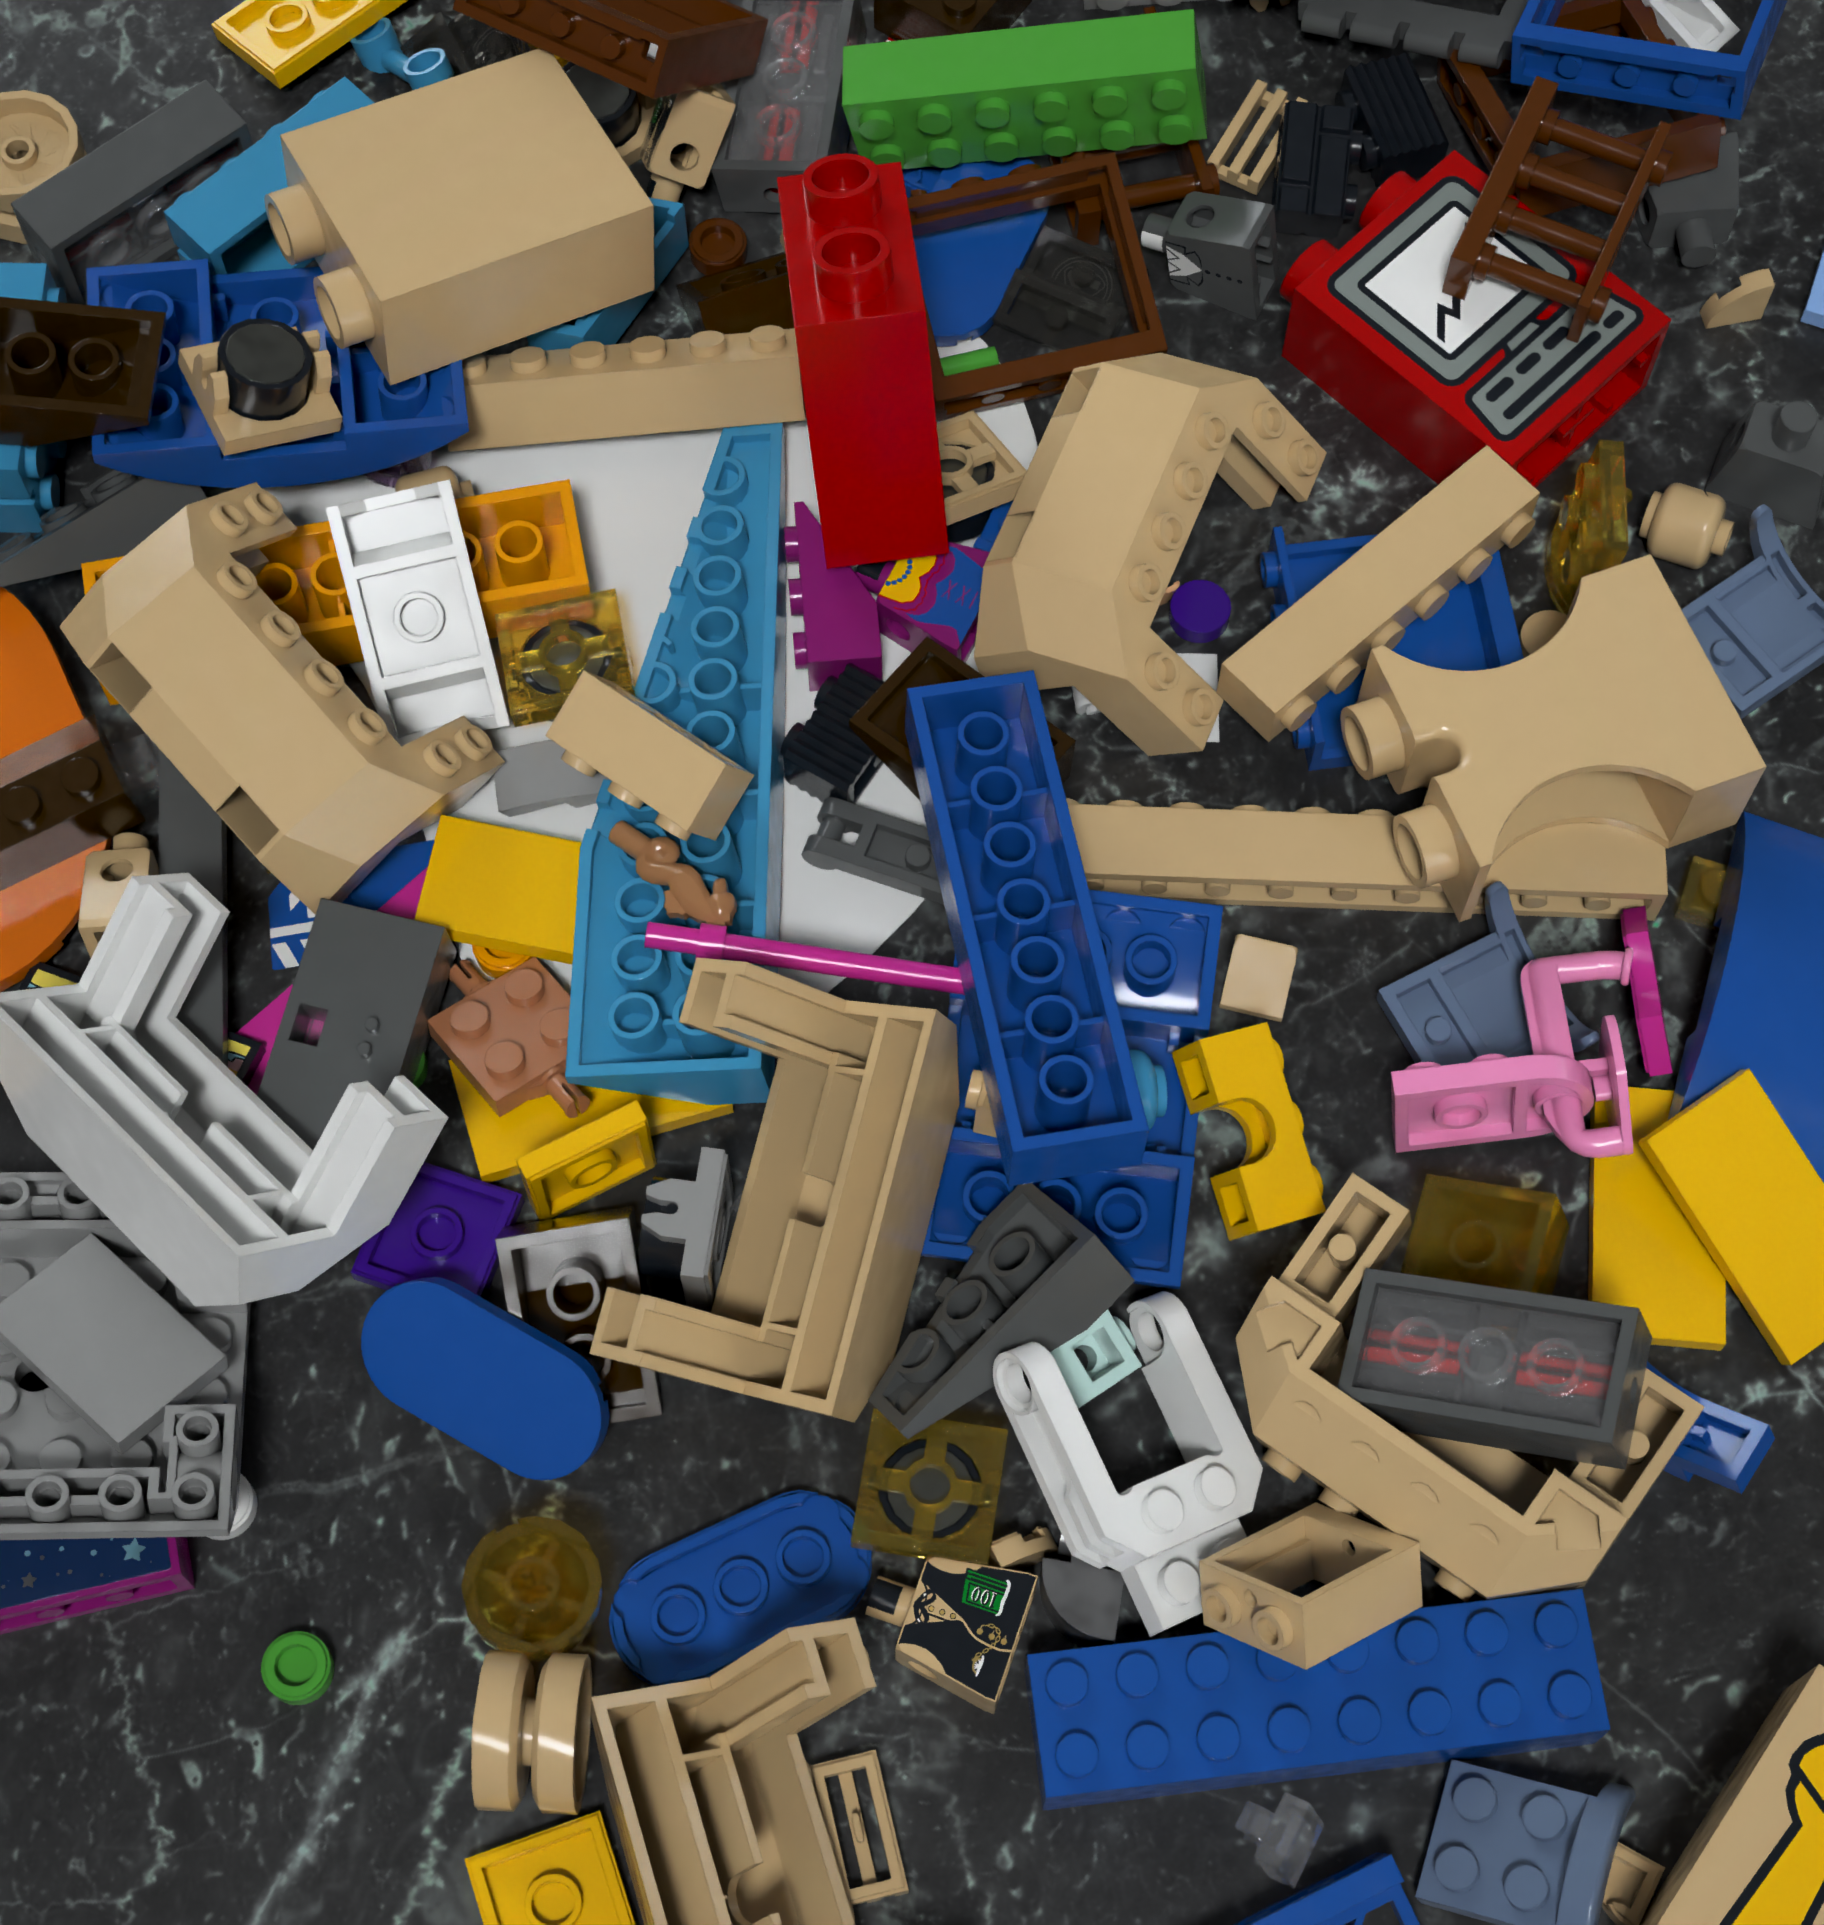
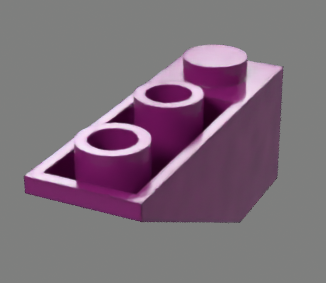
M803 501L794 502L796 526H785L784 537L787 563L799 562L800 578L788 579L791 616L803 615L804 632L793 633L795 669H808L810 692L819 691L824 681L831 675L839 678V675L844 672L846 665L849 663L882 680V651L877 602L851 566L827 569L821 525Z

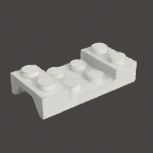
M450 479L326 507L377 713L385 722L387 731L402 747L463 715L471 724L479 727L481 730L510 725Z

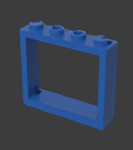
M1528 0L1512 35L1511 83L1532 86L1536 76L1558 83V91L1741 120L1788 0L1761 1L1740 55L1554 27L1566 0Z

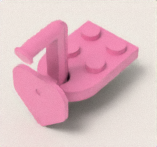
M1627 947L1625 952L1591 951L1542 957L1531 960L1523 967L1520 974V987L1533 1055L1508 1058L1502 1054H1486L1468 1063L1443 1066L1435 1062H1419L1408 1066L1404 1070L1391 1072L1392 1132L1395 1152L1401 1153L1528 1138L1553 1132L1571 1152L1583 1157L1605 1158L1633 1154L1627 1071L1616 1018L1614 1015L1602 1017L1599 1058L1576 1061L1561 984L1593 980H1620L1621 985L1627 986L1632 966L1633 948ZM1594 1098L1596 1102L1604 1101L1609 1127L1586 1129L1584 1116L1592 1109Z

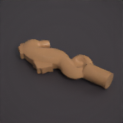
M624 820L617 822L613 826L609 834V841L636 860V873L642 880L651 884L665 885L670 888V890L664 891V908L670 919L681 918L687 920L691 918L700 924L707 923L727 926V929L728 926H733L737 902L734 895L729 893L725 878H719L713 882V893L710 894L702 877L692 866L676 863L680 856V847L675 840L661 836L649 838Z

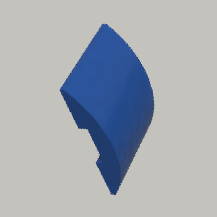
M207 258L86 268L87 305L165 312L167 318L150 425L92 435L94 463L127 474L194 486L239 488L257 482L261 488L328 482L392 467L429 453L469 432L462 360L390 386L364 341L340 349L330 336L321 316L313 286L314 278L324 274L320 267L211 275ZM266 318L282 322L290 327L296 326L300 334L318 330L320 334L319 351L328 350L331 356L332 380L330 394L343 417L340 431L224 456L179 367V350L218 342L232 325L247 319Z
M1744 811L1738 820L1714 921V926L1720 929L1696 1030L1686 1040L1668 1120L1739 1070L1750 1068L1824 1183V838Z
M1089 889L1128 1048L1142 1050L1149 1055L1153 1065H1162L1167 1082V1109L1163 1117H1156L1154 1126L1149 1130L1141 1165L1034 1182L1032 1184L1093 1232L1135 1280L1133 1284L1180 1289L1199 1113L1190 1115L1171 1052L1208 1036L1223 906ZM956 955L953 967H958ZM950 993L948 1019L957 1025L960 1105L921 1256L967 1262L973 1253L967 1243L976 1228L1018 1185L1008 1187L997 1138L973 1132L976 1110L965 1108V1100L973 1069L980 1071L982 1069L965 995Z

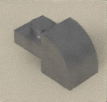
M1061 1534L1057 1555L1071 1558L1070 1562L1043 1558L1040 1572V1594L1046 1614L1055 1628L1065 1638L1082 1648L1112 1645L1115 1642L1124 1585L1122 1575L1116 1570L1098 1569L1072 1556Z

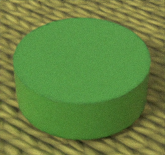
M303 1631L288 1632L276 1638L266 1649L261 1662V1674L268 1690L277 1699L290 1705H305L320 1698L329 1688L335 1670L332 1654L326 1645L315 1635Z

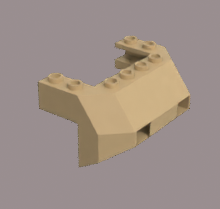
M1164 353L1136 356L1074 368L983 566L974 660L979 673L989 677L1034 670L1039 690L1074 686L1148 756L1203 751L1224 699L1173 651L1150 626L1216 473L1253 510L1271 507L1280 484L1297 502H1303L1308 500L1327 452L1256 377Z
M257 482L186 505L102 574L59 627L85 666L252 854L316 915L321 898L342 903L399 842L440 820L441 814L448 816L462 808L505 761L493 749L492 742L487 734L479 727L471 724L464 715L401 747L387 731V726L383 719L361 702L345 684L341 672L332 663L323 659L304 638L296 621L287 613L281 611L257 585L255 577L269 562L258 548L291 537L298 528L283 513L282 505L277 498L262 489Z
M696 957L679 1023L778 1058L711 1313L661 1298L643 1294L637 1295L607 1287L589 1354L855 1423L868 1403L869 1397L895 1358L960 1105L957 1025L937 1009L844 1000L749 962Z
M855 1617L786 1628L707 1678L591 1697V1719L608 1797L644 1925H855L854 1910L845 1893L833 1853V1841L825 1827L812 1784V1772L808 1762L805 1760L797 1734L876 1687L870 1667L869 1654L863 1645Z

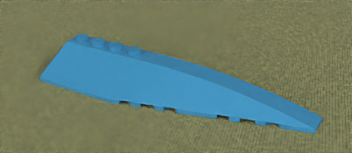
M783 423L723 428L702 489L704 499L698 517L693 516L686 536L688 546L681 567L676 566L669 585L671 596L665 613L660 612L632 694L754 774V777L716 841L693 833L688 841H684L670 834L654 822L659 812L643 803L640 809H637L623 802L607 790L612 781L610 779H603L596 799L598 810L592 828H586L579 854L565 1078L570 1084L705 1105L767 1103L775 1073V1057L679 1023L696 955L645 948L646 928L648 921L700 929L701 924L691 918L687 920L681 918L670 919L664 908V891L670 890V888L665 885L651 884L642 880L636 873V860L609 841V834L617 822L624 820L649 838L661 836L675 840L680 847V856L676 863L692 866L702 877L710 894L713 893V882L716 879L725 878L727 881L728 891L734 895L737 902L733 926H728L727 933L779 941L784 761L780 750L785 739L786 549L784 537L786 513L785 435ZM754 964L778 974V967Z

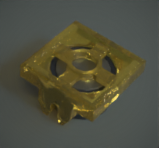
M615 588L495 614L510 716L515 727L547 720L553 722L583 670L616 683L636 697L635 685L637 681L632 667L634 664Z
M873 1408L851 1536V1547L920 1559L938 1557L988 1566L1008 1430L940 1419L907 1439L877 1409Z

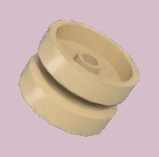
M28 90L0 93V239L27 244L11 203L87 155L78 126L68 108L49 95Z
M489 1650L487 1652L480 1672L472 1725V1793L474 1806L477 1810L514 1812L525 1796L531 1767L532 1795L539 1810L547 1814L578 1815L585 1791L591 1738L592 1668L588 1654L552 1653L541 1669L535 1697L534 1667L525 1651Z

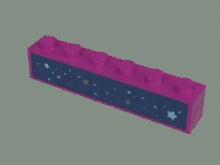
M187 1537L0 1540V1635L195 1588Z

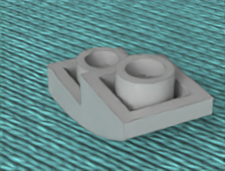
M552 740L496 751L505 761L494 773L498 812L508 817L562 803H567L575 808L596 803L603 779L608 780V778L598 771L594 777H590L569 766L561 760L565 749Z

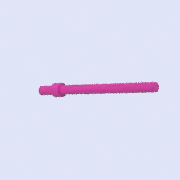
M648 921L646 928L645 948L696 955L697 958L742 961L965 995L958 967L727 933V926L701 923L700 929Z

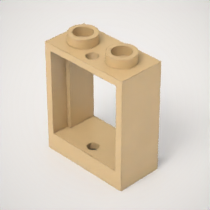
M1316 1502L1199 1561L1204 1625L1305 1670L1423 1606L1419 1542L1345 1513L1337 1512ZM1349 1541L1354 1545L1355 1551L1351 1548ZM1313 1579L1326 1584L1302 1598L1290 1593V1591Z

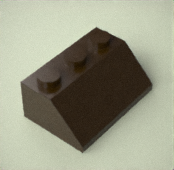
M785 251L676 285L694 334L708 330L718 331L723 334L746 333L765 325H775L783 329L794 328Z
M95 714L0 759V891L146 821Z

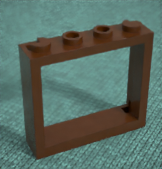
M455 0L453 10L652 99L753 75L769 20L725 0ZM650 43L658 45L655 59L647 56Z
M1574 0L1564 3L1554 27L1676 45L1672 38L1667 39L1657 25L1652 7L1650 5L1645 6L1641 0ZM1454 49L1450 59L1438 58L1437 84L1491 173L1514 121L1487 77L1511 71V60L1503 59L1499 69L1458 61L1459 50ZM1666 108L1674 122L1668 123L1672 126L1664 149L1674 152L1662 183L1718 168L1720 137L1726 135L1724 117ZM1657 127L1617 137V139L1648 149ZM1575 149L1540 158L1539 161L1540 163L1622 193L1629 192L1637 174L1635 171ZM1531 185L1527 191L1517 187L1513 195L1540 216L1582 205Z
M1081 152L1069 157L1062 164L1041 168L1038 164L1022 165L1010 171L1007 176L984 180L982 177H968L955 182L949 189L931 193L921 189L911 190V195L907 198L913 237L1098 196L1134 334L944 376L924 299L936 421L953 418L973 410L979 412L1063 393L1074 368L1155 353L1167 354V343L1115 152L1084 158Z

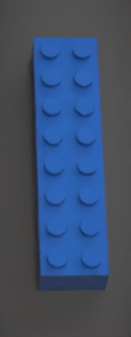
M1034 670L907 688L905 734L1008 1187L1141 1165L1149 1127Z
M1583 1589L1419 1608L1307 1670L1221 1632L1028 1654L1024 1669L1043 1811L1450 1762L1452 1759L1458 1761L1595 1744L1611 1730Z

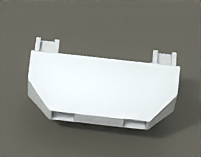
M190 873L132 876L78 984L0 992V1082L28 1137L195 1307L240 1305L299 1291L390 1224L449 1117L404 1075L394 1077L384 1096L368 1081L351 1083L345 1090L314 1150H312L176 1018L230 911Z

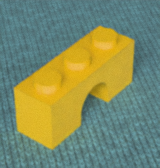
M1268 1022L1199 1039L1171 1052L1190 1115L1207 1110L1227 1112L1240 1123L1246 1136V1153L1240 1165L1233 1170L1210 1178L1229 1241L1326 1212L1322 1199V1178L1317 1168L1311 1164L1302 1135L1304 1130L1302 1114L1298 1106L1291 1099L1283 1073V1053L1279 1044L1272 1038Z

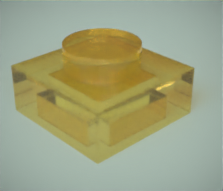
M1694 855L1687 871L1674 918L1719 932L1720 928L1714 926V921L1722 894L1727 866Z

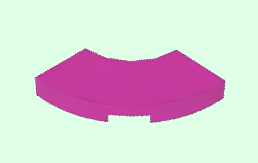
M1641 906L1624 909L1623 914H1620L1624 948H1633L1630 983L1645 1071L1649 1073L1650 1077L1671 1074L1673 1071L1646 908Z

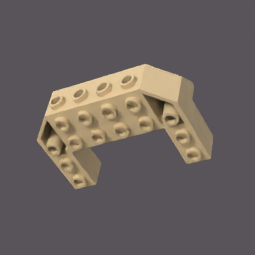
M1352 1173L1280 1278L1270 1277L1236 1336L1253 1435L1261 1445L1267 1448L1261 1460L1293 1483L1303 1473L1323 1487L1324 1490L1318 1497V1500L1327 1507L1352 1517H1356L1360 1513L1378 1527L1419 1542L1420 1556L1439 1569L1433 1581L1464 1603L1469 1602L1474 1594L1483 1600H1492L1584 1587L1701 1415L1704 1406L1646 1368L1626 1470L1579 1462L1569 1478L1556 1469L1548 1477L1510 1450L1399 1431L1338 1389L1349 1341L1346 1339L1342 1324L1358 1302L1365 1269L1380 1270L1412 1224L1410 1210Z

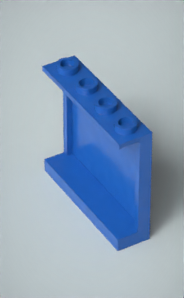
M1282 526L1273 527L1269 550L1260 553L1262 584L1264 588L1273 587L1276 604L1270 607V623L1378 534L1286 544ZM1499 550L1492 555L1493 559L1490 565L1474 582L1466 584L1462 580L1449 591L1447 601L1436 614L1425 621L1418 617L1405 628L1406 632L1403 638L1392 651L1427 666L1457 671L1492 669L1523 659V652ZM1366 669L1361 670L1356 679L1341 693L1334 694L1332 691H1329L1317 701V707L1311 717L1300 728L1292 732L1295 749H1305L1309 771L1354 766L1343 739L1340 717L1344 707L1357 703Z

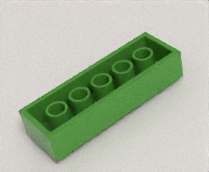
M1194 9L843 46L842 107L858 154L872 160L876 165L901 162L902 169L932 166L950 168L961 163L991 160L995 162H1008L1015 158L1041 155L1060 157L1081 151L1101 149L1120 151L1131 146L1160 143L1179 145L1190 140L1207 139L1206 80Z

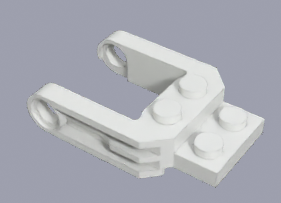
M1166 1291L1158 1292L1131 1303L1127 1308V1312L1130 1313L1131 1333L1146 1365L1142 1368V1371L1186 1464L1136 1484L1120 1494L1117 1493L1052 1354L1043 1345L1037 1342H1029L1000 1353L993 1363V1382L997 1395L1071 1555L1098 1569L1108 1566L1121 1573L1150 1637L1203 1613L1199 1561L1247 1537L1238 1518L1253 1511L1263 1470L1186 1307L1179 1298ZM1154 1317L1156 1318L1161 1327L1164 1340L1161 1338L1157 1330ZM1023 1371H1024V1373H1025L1026 1376H1027V1379H1028L1029 1384H1030L1031 1391H1030V1389L1028 1388V1386H1027V1384H1026V1382H1025V1379H1024V1376H1023Z

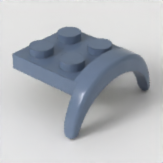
M1765 504L1758 506L1752 512L1749 522L1750 542L1755 560L1681 609L1741 719L1824 663V602L1810 588L1790 560L1778 536L1772 510Z
M1501 881L1491 884L1485 891L1484 902L1490 931L1489 935L1378 990L1376 1000L1415 1063L1435 1062L1443 1066L1468 1063L1486 1054H1502L1508 1058L1533 1055L1520 987V974L1523 967L1536 958L1517 921L1508 889ZM1565 1005L1573 1052L1582 1051L1600 1040L1598 1031L1586 1027Z
M1452 1759L1415 1897L1421 1904L1496 1925H1598L1614 1854L1627 1813L1635 1801V1790L1629 1786L1611 1782L1605 1785L1598 1796L1595 1797Z

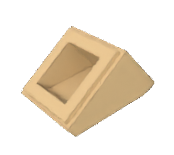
M1237 934L1219 1008L1281 1022L1298 948L1266 939Z

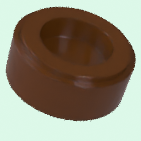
M725 218L707 219L699 223L690 234L689 249L691 262L702 274L707 276L745 264L747 259L746 235L743 229L734 221Z

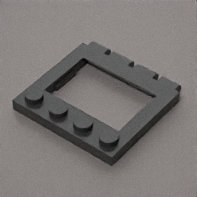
M1299 0L1298 20L1301 21V31L1341 39L1346 29L1350 30L1349 40L1353 42L1395 49L1399 40H1404L1403 50L1406 52L1447 60L1450 59L1453 50L1457 49L1459 50V62L1499 69L1503 59L1511 60L1512 35L1528 0H1506L1499 16L1416 0Z

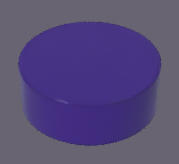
M1192 580L1182 584L1171 598L1169 621L1172 629L1178 636L1193 643H1207L1217 639L1225 632L1229 623L1231 613L1229 596L1223 588L1211 581Z

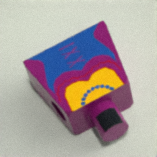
M948 542V554L897 560V562L885 561L858 565L855 572L868 591L878 594L876 602L881 634L911 653L928 636L966 663L975 647L983 566L990 552Z

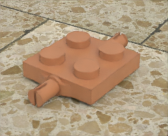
M536 957L527 960L490 982L485 981L469 960L460 961L461 969L455 963L450 969L449 979L465 997L428 1019V1028L431 1037L494 1112L501 1117L528 1100L551 1095L567 1117H578L576 1108L581 1114L584 1113L590 1104V1099L587 1095H584L576 1084L568 1083L565 1078L570 995Z

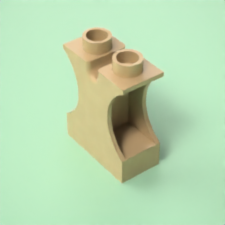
M1651 554L1582 577L1566 621L1560 631L1539 650L1511 664L1478 671L1446 670L1412 661L1384 645L1371 649L1357 703L1344 707L1340 717L1342 735L1348 754L1356 770L1365 780L1387 775L1397 794L1417 788H1428L1421 807L1394 817V841L1401 863L1414 885L1423 889L1440 883L1459 922L1471 919L1493 863L1506 850L1523 838L1557 825L1600 823L1640 833L1668 849L1735 825L1767 767Z

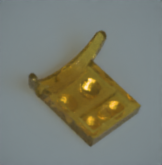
M1599 439L1588 463H1580L1576 474L1575 488L1571 495H1564L1559 516L1549 535L1545 552L1547 587L1555 607L1559 612L1566 615L1569 613L1581 578L1621 564L1629 550L1627 503L1633 499V493L1631 489L1626 488L1624 441Z

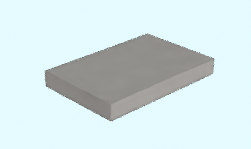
M92 1233L0 1302V1341L121 1455L164 1421L165 1405H184L228 1369L226 1355Z

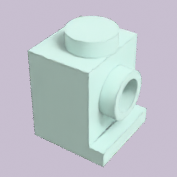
M1106 1310L1087 1330L1050 1352L1078 1408L1142 1366L1134 1353L1136 1343L1132 1333L1122 1320L1115 1316L1112 1317L1109 1310ZM1076 1348L1081 1349L1087 1356L1088 1366L1086 1370L1074 1352Z

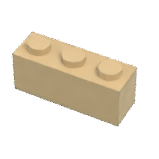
M583 670L545 735L565 749L561 760L590 777H594L598 771L612 781L607 788L612 795L637 809H640L643 803L647 804L659 812L654 822L662 829L684 841H688L692 833L716 841L754 777V774L616 683Z

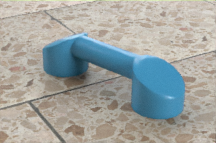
M386 17L350 40L364 67L376 73L391 72L408 82L412 90L454 76L453 68L445 51L441 48H428L417 52L411 57L404 55V49L391 21Z

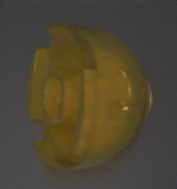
M528 1516L517 1519L518 1524L506 1526L499 1532L495 1528L482 1537L467 1559L461 1588L468 1619L488 1646L495 1650L524 1653L530 1662L538 1663L548 1660L552 1653H568L585 1640L598 1620L604 1585L598 1558L591 1550L590 1544L582 1533L559 1519Z

